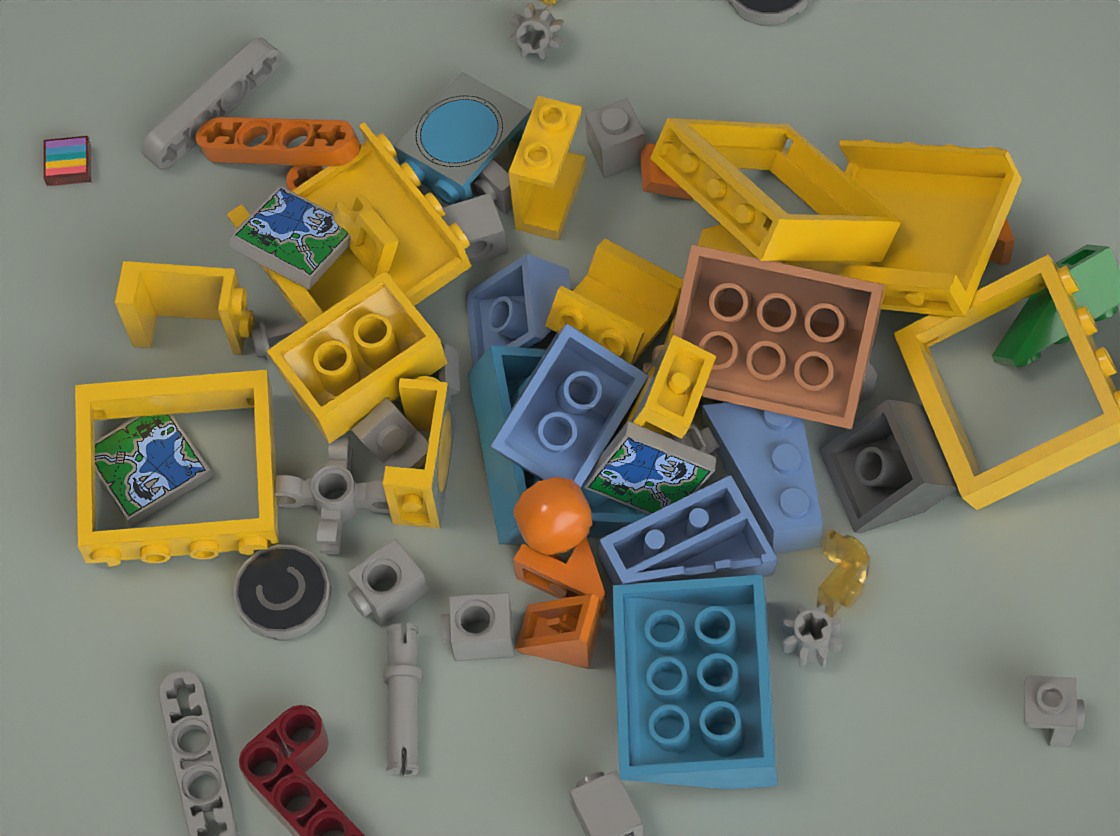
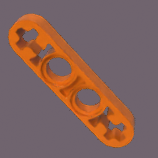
M217 117L202 124L195 137L204 156L209 161L216 163L342 166L356 158L361 147L351 124L343 120ZM267 135L261 144L253 147L248 146L254 138ZM301 136L307 137L301 145L288 148V145L294 139Z

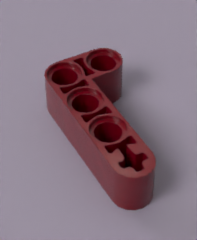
M305 705L292 706L278 716L243 748L239 757V768L252 793L293 836H323L332 830L343 832V836H365L305 773L324 756L329 745L326 729L316 710ZM308 727L315 730L313 736L305 742H294L291 740L294 733L301 728ZM264 761H274L277 763L273 772L266 776H256L253 774L258 764ZM304 795L310 798L308 805L300 811L293 812L286 809L288 802L295 796Z

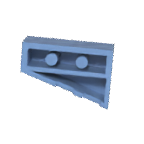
M729 402L702 405V429L710 427L720 446L717 448V451L723 462L725 472L728 476H732L773 552L779 554L821 548L823 521L804 420L798 417Z
M731 475L599 539L597 556L613 585L761 574L764 577L773 575L778 562L775 553Z

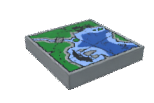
M279 185L230 235L228 247L309 290L348 248L351 236L344 228L336 224L332 212Z
M172 414L134 417L94 441L95 473L131 527L213 478L211 470Z
M628 421L601 454L586 478L583 488L650 515L697 492L715 471L716 457Z

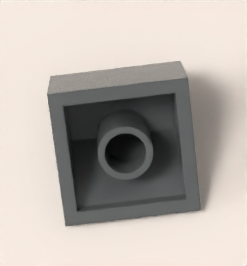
M886 399L854 423L852 429L845 430L820 449V453L854 533H863L924 513L958 489L923 405Z

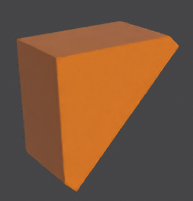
M594 594L528 604L515 650L523 654L589 669L602 625L599 597Z

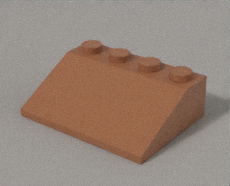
M691 244L672 335L674 334L716 356L702 397L852 429L886 286L773 261H760L758 258Z

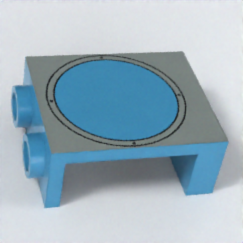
M461 72L393 147L397 153L400 165L407 162L421 184L433 190L446 204H456L474 198L470 184L510 140L519 145L532 111Z

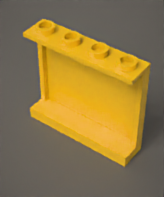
M363 122L359 125V128L366 142L361 144L360 152L356 158L342 166H328L292 190V192L332 213L338 201H342L348 209L352 210L356 196L362 195L367 198L371 204V209H374L386 225L392 228L399 239L388 274L415 306L472 267L465 251L470 246V243L455 222L448 226L442 219L445 216V212L431 192L426 195L420 192L417 187L421 183L409 164L405 162L399 166L395 161L394 157L397 156V153L387 137L382 132L375 136L366 123ZM241 204L227 213V216L236 230L250 214ZM349 247L309 290L260 264L304 324H307L374 279Z
M863 139L861 141L840 140L839 147L849 162L845 173L902 222L882 262L786 261L785 264L885 285L886 288L881 307L883 310L965 318L1022 181V177L1008 150L997 147H958L952 144L938 146L922 145L913 142H876L870 139Z

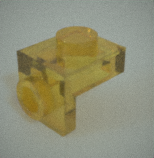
M831 529L824 539L823 554L837 564V567L818 588L816 607L818 608L821 604H824L825 614L833 618L842 606L847 609L851 608L863 593L865 584L862 582L868 576L871 556L867 554L866 548L856 538L850 535L842 536Z

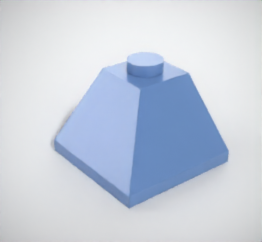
M525 254L466 292L472 367L491 345L529 348L542 340L551 331L545 324L557 290L561 285L571 290L569 269L530 254Z

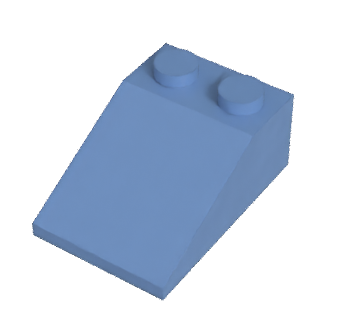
M565 324L557 332L491 443L490 448L540 480L554 477L566 478L575 481L581 488L647 380L648 375L569 324Z

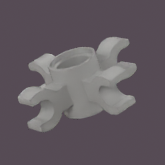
M341 436L329 444L328 465L318 469L311 480H303L290 475H279L276 479L274 494L279 496L278 505L280 507L316 506L321 516L316 540L317 543H321L320 553L340 554L342 525L351 520L356 515L358 509H368L377 513H390L382 480L370 481L368 483L354 482L353 476L350 473L353 459V447H349L350 436ZM335 489L346 491L337 499L324 498L327 493Z

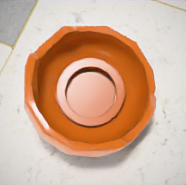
M554 477L538 481L522 493L514 507V517L524 541L530 548L546 555L568 552L586 538L592 526V512L589 502L579 485L571 479Z

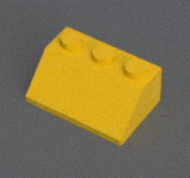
M384 271L267 350L269 357L303 410L329 444L355 427L386 397L391 402L400 396V378L414 379L419 376H430L448 364L439 336L387 271Z

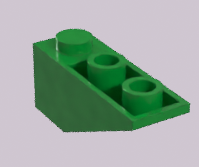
M1087 244L1056 262L1059 268L1065 265L1068 266L1072 277L1080 291L1073 294L1079 308L1085 305L1095 322L1105 320L1118 312L1117 306L1120 304V269L1110 247ZM1048 288L1028 298L992 354L995 362L1013 365L1017 368L1024 367L1037 361L1042 356L1040 351L1050 345L1063 344L1071 340Z

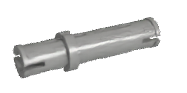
M402 623L392 624L387 627L388 667L383 671V682L388 685V766L386 767V772L389 775L399 777L403 756L404 777L419 773L417 684L422 682V669L417 667L419 628L413 624H406L403 644Z

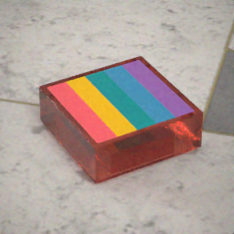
M88 136L44 140L43 178L47 186L92 182L91 142Z

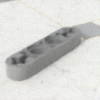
M263 38L252 40L150 131L143 141L142 154L159 169L170 168L197 144L195 139L196 132L202 124L212 118L227 117L276 72L281 61L280 51Z
M185 670L175 671L162 681L159 688V700L189 836H206L209 834V827L204 812L213 811L219 828L227 830L219 834V836H238V828L206 691L200 679L194 673ZM186 686L191 693L188 695V703L193 716L184 717L178 701L173 699L178 696V688ZM198 729L207 735L205 745L197 752L188 753L180 748L182 736L190 730ZM203 775L214 777L217 780V788L210 797L197 799L190 794L191 784L196 778Z

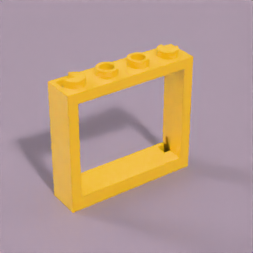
M667 118L650 157L657 166L760 261L882 262L902 222L789 124ZM789 138L793 143L790 149H785V143ZM738 169L770 170L819 215L786 213Z
M1049 254L977 290L965 318L930 314L893 333L962 499L976 510L988 506L1120 442V390H1116L1110 377L1117 373L1116 367L1106 348L1103 346L1097 349L1091 335L1098 332V328L1088 308L1085 305L1079 308L1073 294L1080 291L1072 277L1068 266L1065 265L1059 268ZM1048 288L1104 414L982 473L929 347Z
M267 370L75 385L78 548L86 563L107 562L109 567L119 565L121 560L141 559L146 563H162L168 561L170 556L190 555V557L195 559H211L217 557L219 552L239 551L244 555H254L255 550L268 549L270 546L279 544L277 496L274 494L276 462L273 399ZM254 408L259 518L96 531L94 420Z

